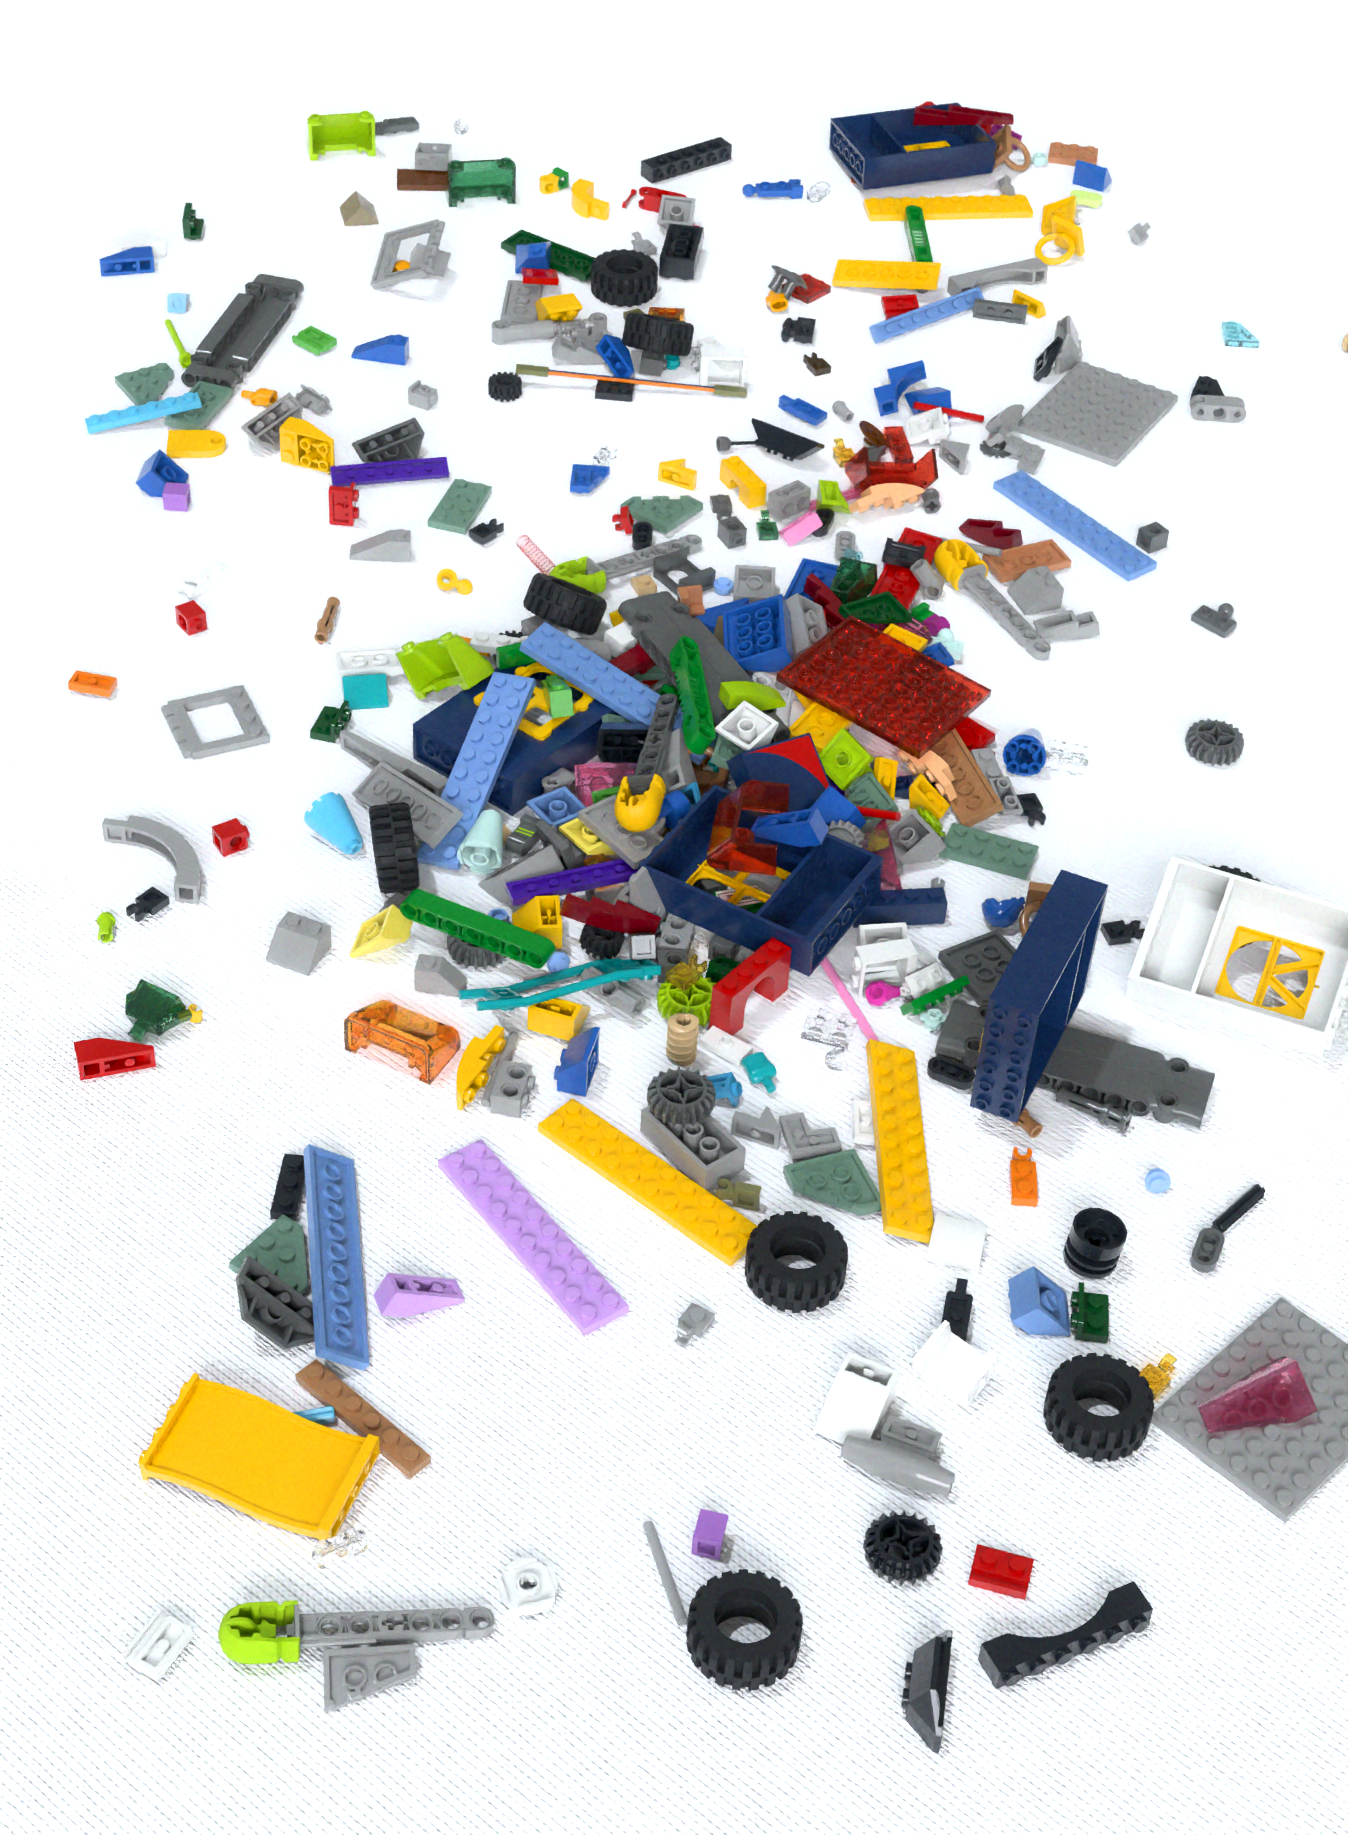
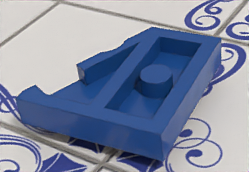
M573 464L570 492L578 494L590 493L610 475V466Z

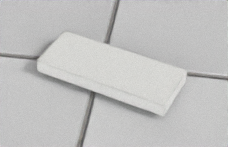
M913 943L918 953L917 959L921 964L929 966L938 962L935 957Z

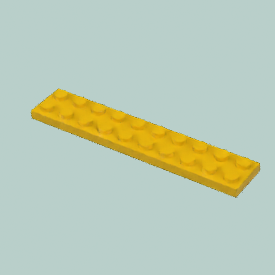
M1004 194L999 196L968 195L967 197L935 196L930 198L924 196L918 198L887 197L885 199L872 197L863 201L869 221H904L905 209L910 205L922 208L924 220L1033 218V209L1026 195L1022 194L1015 196Z
M891 623L789 727L791 731L789 738L810 733L819 754L841 728L847 730L927 647L928 640Z
M869 1039L866 1044L883 1232L929 1244L934 1221L915 1052L907 1048Z
M570 1099L538 1124L539 1133L728 1266H732L746 1254L750 1234L754 1228L758 1227L755 1223L575 1099Z

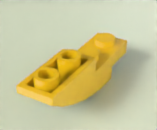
M495 1025L484 1039L474 1036L466 1047L459 1062L456 1077V1102L458 1110L462 1111L468 1103L474 1100L478 1090L486 1086L489 1080L487 1068L492 1064L493 1058L498 1053H501L506 1045L503 1027Z

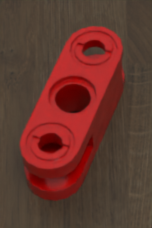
M641 187L639 195L644 197V199L638 202V206L643 210L659 213L662 195L687 196L653 187Z

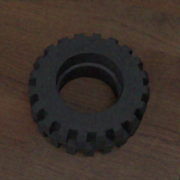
M614 249L610 252L606 251L603 254H599L592 262L591 291L603 303L606 302L608 305H617L618 307L640 306L642 303L646 304L652 300L657 293L658 266L654 259L643 252Z
M628 313L625 319L622 342L625 346L673 356H688L691 351L694 326L688 322L666 317Z
M541 573L533 576L523 600L524 608L531 613L561 627L587 635H593L597 632L607 608L605 599L595 593L565 580Z
M397 802L372 806L369 809V820L380 892L388 894L417 889L420 886L409 804Z
M786 1211L784 1215L777 1213L770 1216V1220L764 1219L760 1222L758 1227L752 1230L748 1239L744 1268L746 1282L753 1289L754 1295L758 1299L763 1298V1302L770 1307L774 1305L779 1311L792 1310V1313H800L803 1310H806L807 1313L816 1310V1307L821 1309L827 1306L829 1301L835 1300L845 1283L848 1247L847 1243L843 1240V1235L838 1229L835 1230L833 1224L829 1221H822L823 1218L818 1215L813 1217L808 1215V1212L800 1211V1214L793 1213V1211ZM788 1255H797L808 1258L816 1265L797 1269L785 1266L776 1259Z
M1088 1353L1085 1357L1081 1354L1072 1357L1071 1361L1069 1359L1064 1361L1053 1372L1048 1384L1043 1408L1046 1428L1049 1432H1052V1438L1058 1444H1063V1449L1069 1453L1072 1451L1077 1453L1079 1458L1085 1459L1089 1457L1093 1458L1095 1462H1102V1459H1108V1462L1118 1460L1119 1456L1125 1458L1131 1455L1133 1451L1138 1450L1143 1440L1146 1439L1155 1405L1153 1402V1391L1149 1387L1147 1379L1144 1376L1140 1377V1371L1133 1365L1131 1367L1128 1366L1127 1361L1121 1358L1116 1360L1111 1358L1112 1355L1109 1354L1097 1356V1353ZM1085 1398L1101 1399L1112 1404L1120 1413L1113 1416L1096 1415L1085 1410L1077 1401Z
M739 1569V1573H732L731 1570L723 1572L720 1578L717 1576L707 1580L706 1586L702 1585L696 1591L695 1597L691 1600L689 1606L686 1645L688 1652L691 1654L692 1662L697 1668L701 1667V1673L706 1678L710 1679L713 1677L716 1684L722 1687L725 1684L730 1685L732 1690L741 1691V1687H749V1691L759 1690V1685L763 1684L765 1687H769L775 1684L776 1677L780 1680L788 1674L789 1669L796 1663L800 1650L803 1615L800 1613L801 1607L796 1598L792 1599L793 1593L787 1586H780L781 1581L773 1576L769 1579L765 1577V1573L756 1571L755 1574L748 1573V1569ZM733 1617H749L765 1625L771 1634L760 1641L744 1643L730 1639L720 1631L718 1626L725 1620Z

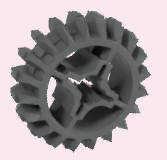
M1208 718L1206 721L1199 720L1198 723L1194 722L1189 727L1185 738L1186 751L1190 752V756L1196 757V761H1203L1204 764L1210 763L1212 766L1218 764L1222 767L1223 764L1230 765L1231 762H1236L1244 748L1243 734L1239 732V728H1233V724H1226L1225 720L1220 722L1217 719L1213 721Z
M451 935L447 936V950L452 960H456L458 965L464 964L466 968L473 966L476 970L478 967H483L484 969L487 966L495 967L496 963H502L503 959L507 958Z
M678 1066L677 1070L668 1068L667 1072L660 1071L658 1076H653V1080L649 1083L647 1089V1102L650 1112L654 1113L655 1119L662 1118L663 1124L671 1122L673 1127L676 1124H681L683 1128L686 1124L694 1127L696 1121L703 1123L705 1118L710 1117L711 1111L715 1107L716 1092L712 1081H708L707 1075H700L699 1070L692 1072L689 1067L686 1070H681Z

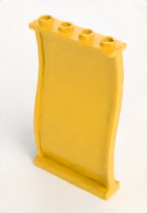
M193 1373L189 1381L184 1382L176 1403L171 1404L168 1408L166 1419L162 1426L156 1428L149 1448L141 1453L138 1465L144 1480L148 1481L152 1477L190 1488L256 1519L288 1531L317 1538L321 1544L331 1547L380 1455V1443L377 1436L368 1434L367 1437H361L325 1427L261 1397L221 1383L203 1380L199 1377V1374Z

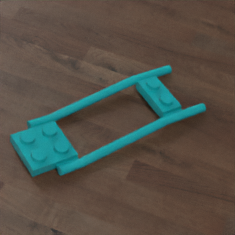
M617 958L595 960L505 987L459 990L458 997L459 1000L485 998L487 1001L476 1002L477 1011L497 1009L512 1011L515 1008L531 1006L616 980L618 982H627L635 978L651 980L654 975H661V965L649 959L632 960ZM594 967L597 970L600 969L601 972L605 973L527 997L518 994L525 990L581 975L585 969Z

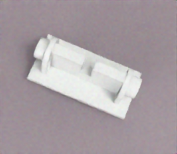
M935 962L905 977V983L902 984L900 993L902 996H913L915 1000L948 982L938 962Z

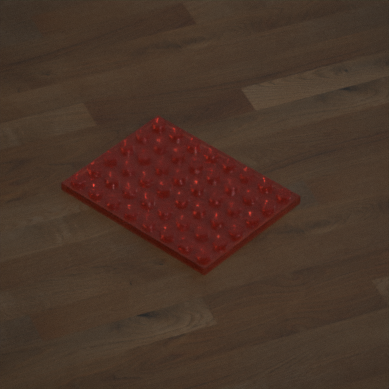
M852 615L777 673L776 681L918 759L991 696L992 691Z

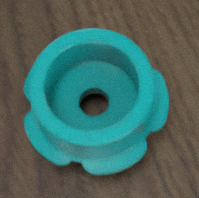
M665 356V359H667V369L675 370L680 366L679 356Z

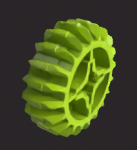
M682 972L681 976L674 974L672 979L666 978L658 990V1011L661 1013L662 1018H667V1021L670 1016L677 1013L693 1014L699 1018V1025L705 1027L707 1022H710L712 987L716 983H712L711 978L704 979L702 974L695 976L693 972L691 975H686L684 972Z

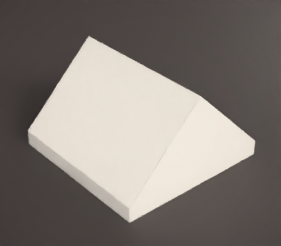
M743 701L715 728V731L743 750L749 751L769 745L779 724L751 704Z
M906 922L859 925L856 946L907 938ZM898 960L866 965L865 972L896 970Z

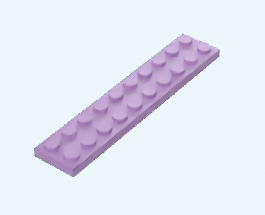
M482 1139L438 1159L439 1169L584 1336L629 1312V1305Z

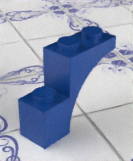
M923 360L887 369L889 384L873 388L880 416L898 412V401L902 393L914 383L927 379Z

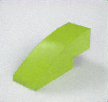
M748 681L721 682L718 697L727 710L737 708L743 701H746L760 711L786 707V702L779 692L767 685Z

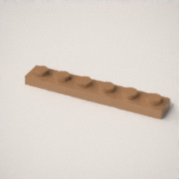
M317 1359L295 1374L298 1384L325 1407L333 1406L335 1415L361 1437H367L368 1434L379 1437L380 1454L409 1479L431 1463V1456Z

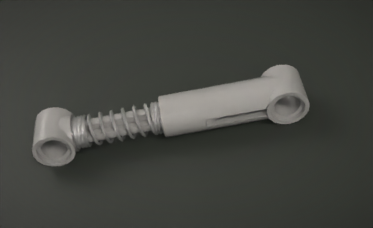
M595 312L590 314L588 319H583V321L581 319L578 321L575 319L574 321L569 320L568 322L560 320L559 323L552 321V319L511 323L505 320H496L492 322L491 341L496 345H506L509 341L553 338L557 333L558 335L560 333H563V335L565 333L570 334L575 328H588L589 334H592V328H604L607 330V315Z

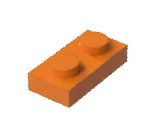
M76 670L68 682V689L110 697L118 683L115 677Z

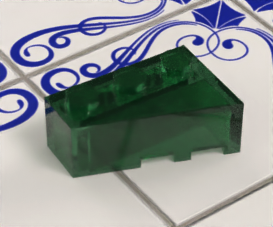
M841 556L840 565L836 569L837 574L833 578L830 590L840 599L842 604L866 598L878 581L877 564Z

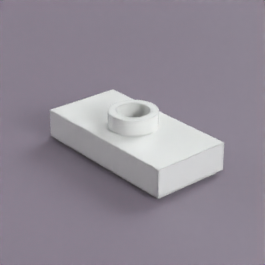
M712 1026L699 1039L701 1047L738 1067L745 1057L753 1053V1046L715 1026Z

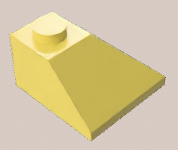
M392 904L361 924L349 956L355 958L391 948L398 943H404L411 935L410 929L413 921L404 917L400 910Z

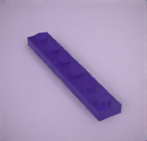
M447 457L330 466L332 486L346 487L350 486L351 482H356L357 486L449 478Z
M623 859L509 882L506 883L505 890L512 906L527 903L535 896L567 895V893L572 894L628 882L632 874L638 872V868L634 870Z

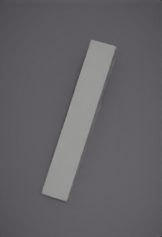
M345 729L340 731L341 749L372 770L383 761L433 794L441 797L448 781L447 778Z

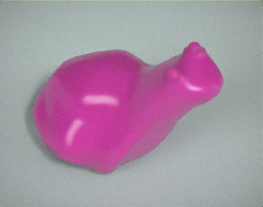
M883 980L872 981L865 988V996L869 1004L882 1006L884 1002L899 997L901 995V987L888 984Z

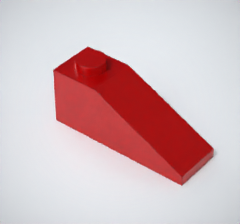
M99 1037L73 1042L80 1081L156 1067L153 1045Z

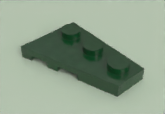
M889 591L842 604L838 610L849 624L911 623L913 615Z

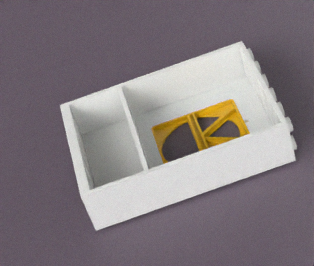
M1171 856L1128 976L1126 998L1323 1058L1324 1051H1330L1348 994V908ZM1256 941L1272 942L1253 1002L1251 1003L1241 998L1229 984L1226 973L1227 963L1231 955L1241 946ZM1282 945L1294 951L1301 958V961L1275 965ZM1307 970L1308 983L1303 994L1296 998L1273 975ZM1268 985L1287 1002V1005L1280 1007L1262 1006Z

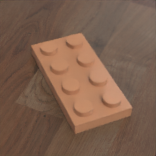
M1053 539L1002 550L1001 557L987 554L982 556V560L1000 583L1019 579L1028 569L1047 566L1050 571H1056L1071 567L1072 562Z

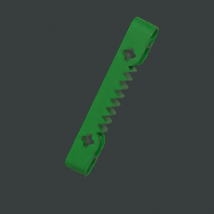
M915 205L907 206L905 209L904 229L907 234L912 262H933L922 208Z
M682 636L669 652L671 669L675 672V677L677 678L676 683H678L677 689H679L680 706H682L681 712H683L682 718H684L682 729L685 744L691 752L702 755L716 738V732L698 644L692 638Z

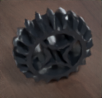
M904 1509L901 1515H897L892 1510L889 1517L882 1513L879 1520H873L870 1528L866 1530L863 1542L865 1561L870 1562V1570H878L879 1578L887 1576L889 1584L894 1579L899 1580L901 1586L905 1581H909L913 1586L917 1579L924 1582L927 1575L932 1576L935 1568L940 1564L943 1547L940 1543V1534L935 1533V1525H927V1517L919 1520L917 1519L916 1512L909 1516Z

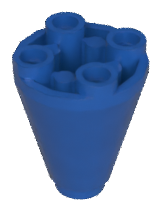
M1030 728L1009 739L1004 746L1003 760L1008 772L1012 774L1015 773L1021 776L1038 774L1046 762L1047 754L1042 734L1037 729Z

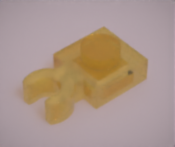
M692 955L688 964L681 961L666 973V981L685 992L700 979V974L707 970L708 961L705 960L701 964H697L698 955Z

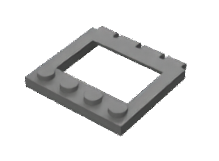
M435 219L385 233L370 283L372 288L377 289L427 276L429 272H432L445 222ZM429 233L421 265L392 273L401 240Z
M243 685L167 701L168 704L161 707V712L184 758L192 757L195 760L270 743L269 734ZM228 702L244 734L201 743L186 711Z

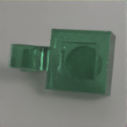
M760 510L761 518H759V522H756L758 540H778L779 532L776 521L770 522L768 510Z

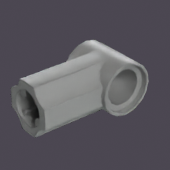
M926 559L916 561L910 570L924 588L925 597L929 600H938L942 595L944 587L943 577L934 572Z

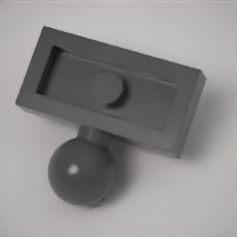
M1229 603L1221 604L1218 607V612L1203 604L1191 615L1192 622L1222 638L1227 637L1237 626V622L1230 618L1234 614V608Z

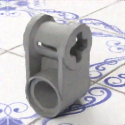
M562 767L542 779L543 794L565 786L574 795L580 790L582 779Z

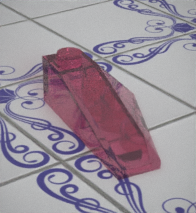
M882 819L862 848L883 857L881 882L896 890H902L901 878L897 872L898 865L886 819Z

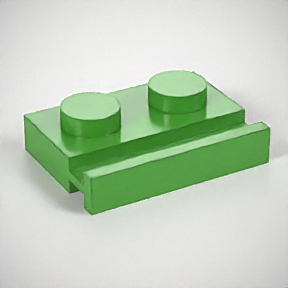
M309 326L298 332L297 336L293 335L292 343L319 356L320 352H326L337 345V338L313 326Z

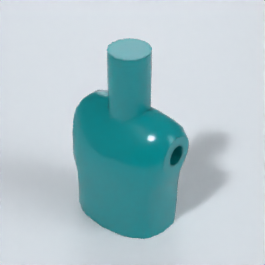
M757 1052L742 1060L741 1065L752 1084L762 1083L768 1093H773L776 1090L772 1078L776 1076L777 1071L775 1066L767 1059L765 1053Z

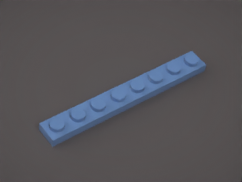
M978 286L876 323L868 328L875 344L972 309L974 308L975 298L984 299Z

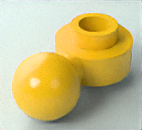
M442 569L437 574L436 584L444 591L452 590L455 587L458 593L467 595L473 590V585L469 580H457L456 573L451 569ZM447 579L449 583H444L443 580Z

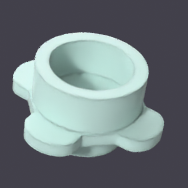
M1036 152L1031 157V161L1034 162L1035 166H1043V164H1048L1049 162L1046 160V154L1042 152Z
M931 1007L927 1012H921L919 1015L920 1020H923L925 1028L932 1031L941 1029L947 1017L937 1007Z

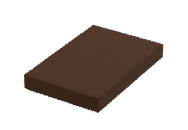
M397 169V190L447 191V171Z

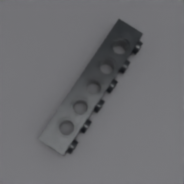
M717 137L641 160L640 176L653 184L731 160L732 144L722 137Z

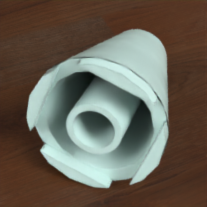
M490 809L481 812L458 848V860H460L462 865L465 863L470 866V871L480 874H491L495 872V869L498 867L500 869L502 866L503 818L496 810Z

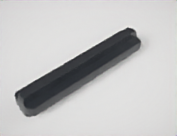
M1254 1184L1212 1222L1211 1228L1224 1233L1264 1197L1265 1188L1259 1184Z

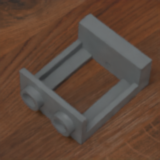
M687 547L654 560L653 577L675 595H677V587L701 585L703 592L714 588L713 582L715 581L716 570L712 567L703 570L696 567L687 559ZM671 571H682L688 576L679 579L677 584L667 574Z

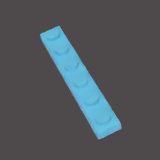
M188 392L182 396L167 397L157 402L150 401L144 405L129 406L127 409L119 411L112 410L102 415H91L89 418H85L88 433L91 434L201 408L202 406L198 393Z

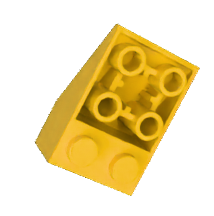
M289 416L279 428L281 461L330 473V466H335L334 440L308 421Z

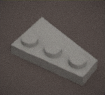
M415 1644L323 1650L324 1713L416 1678Z

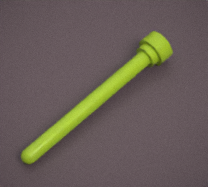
M166 319L164 324L179 352L178 361L181 367L186 369L191 364L190 357L192 354L186 352L171 320Z

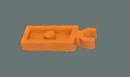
M1017 1147L1013 1149L1012 1160H1010L1009 1164L1011 1205L1037 1207L1036 1162L1031 1161V1148H1027L1026 1155H1020Z

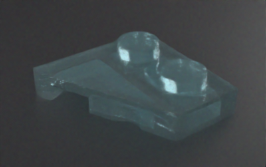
M1235 321L1222 322L1221 331L1224 346L1259 348L1260 341L1242 324Z

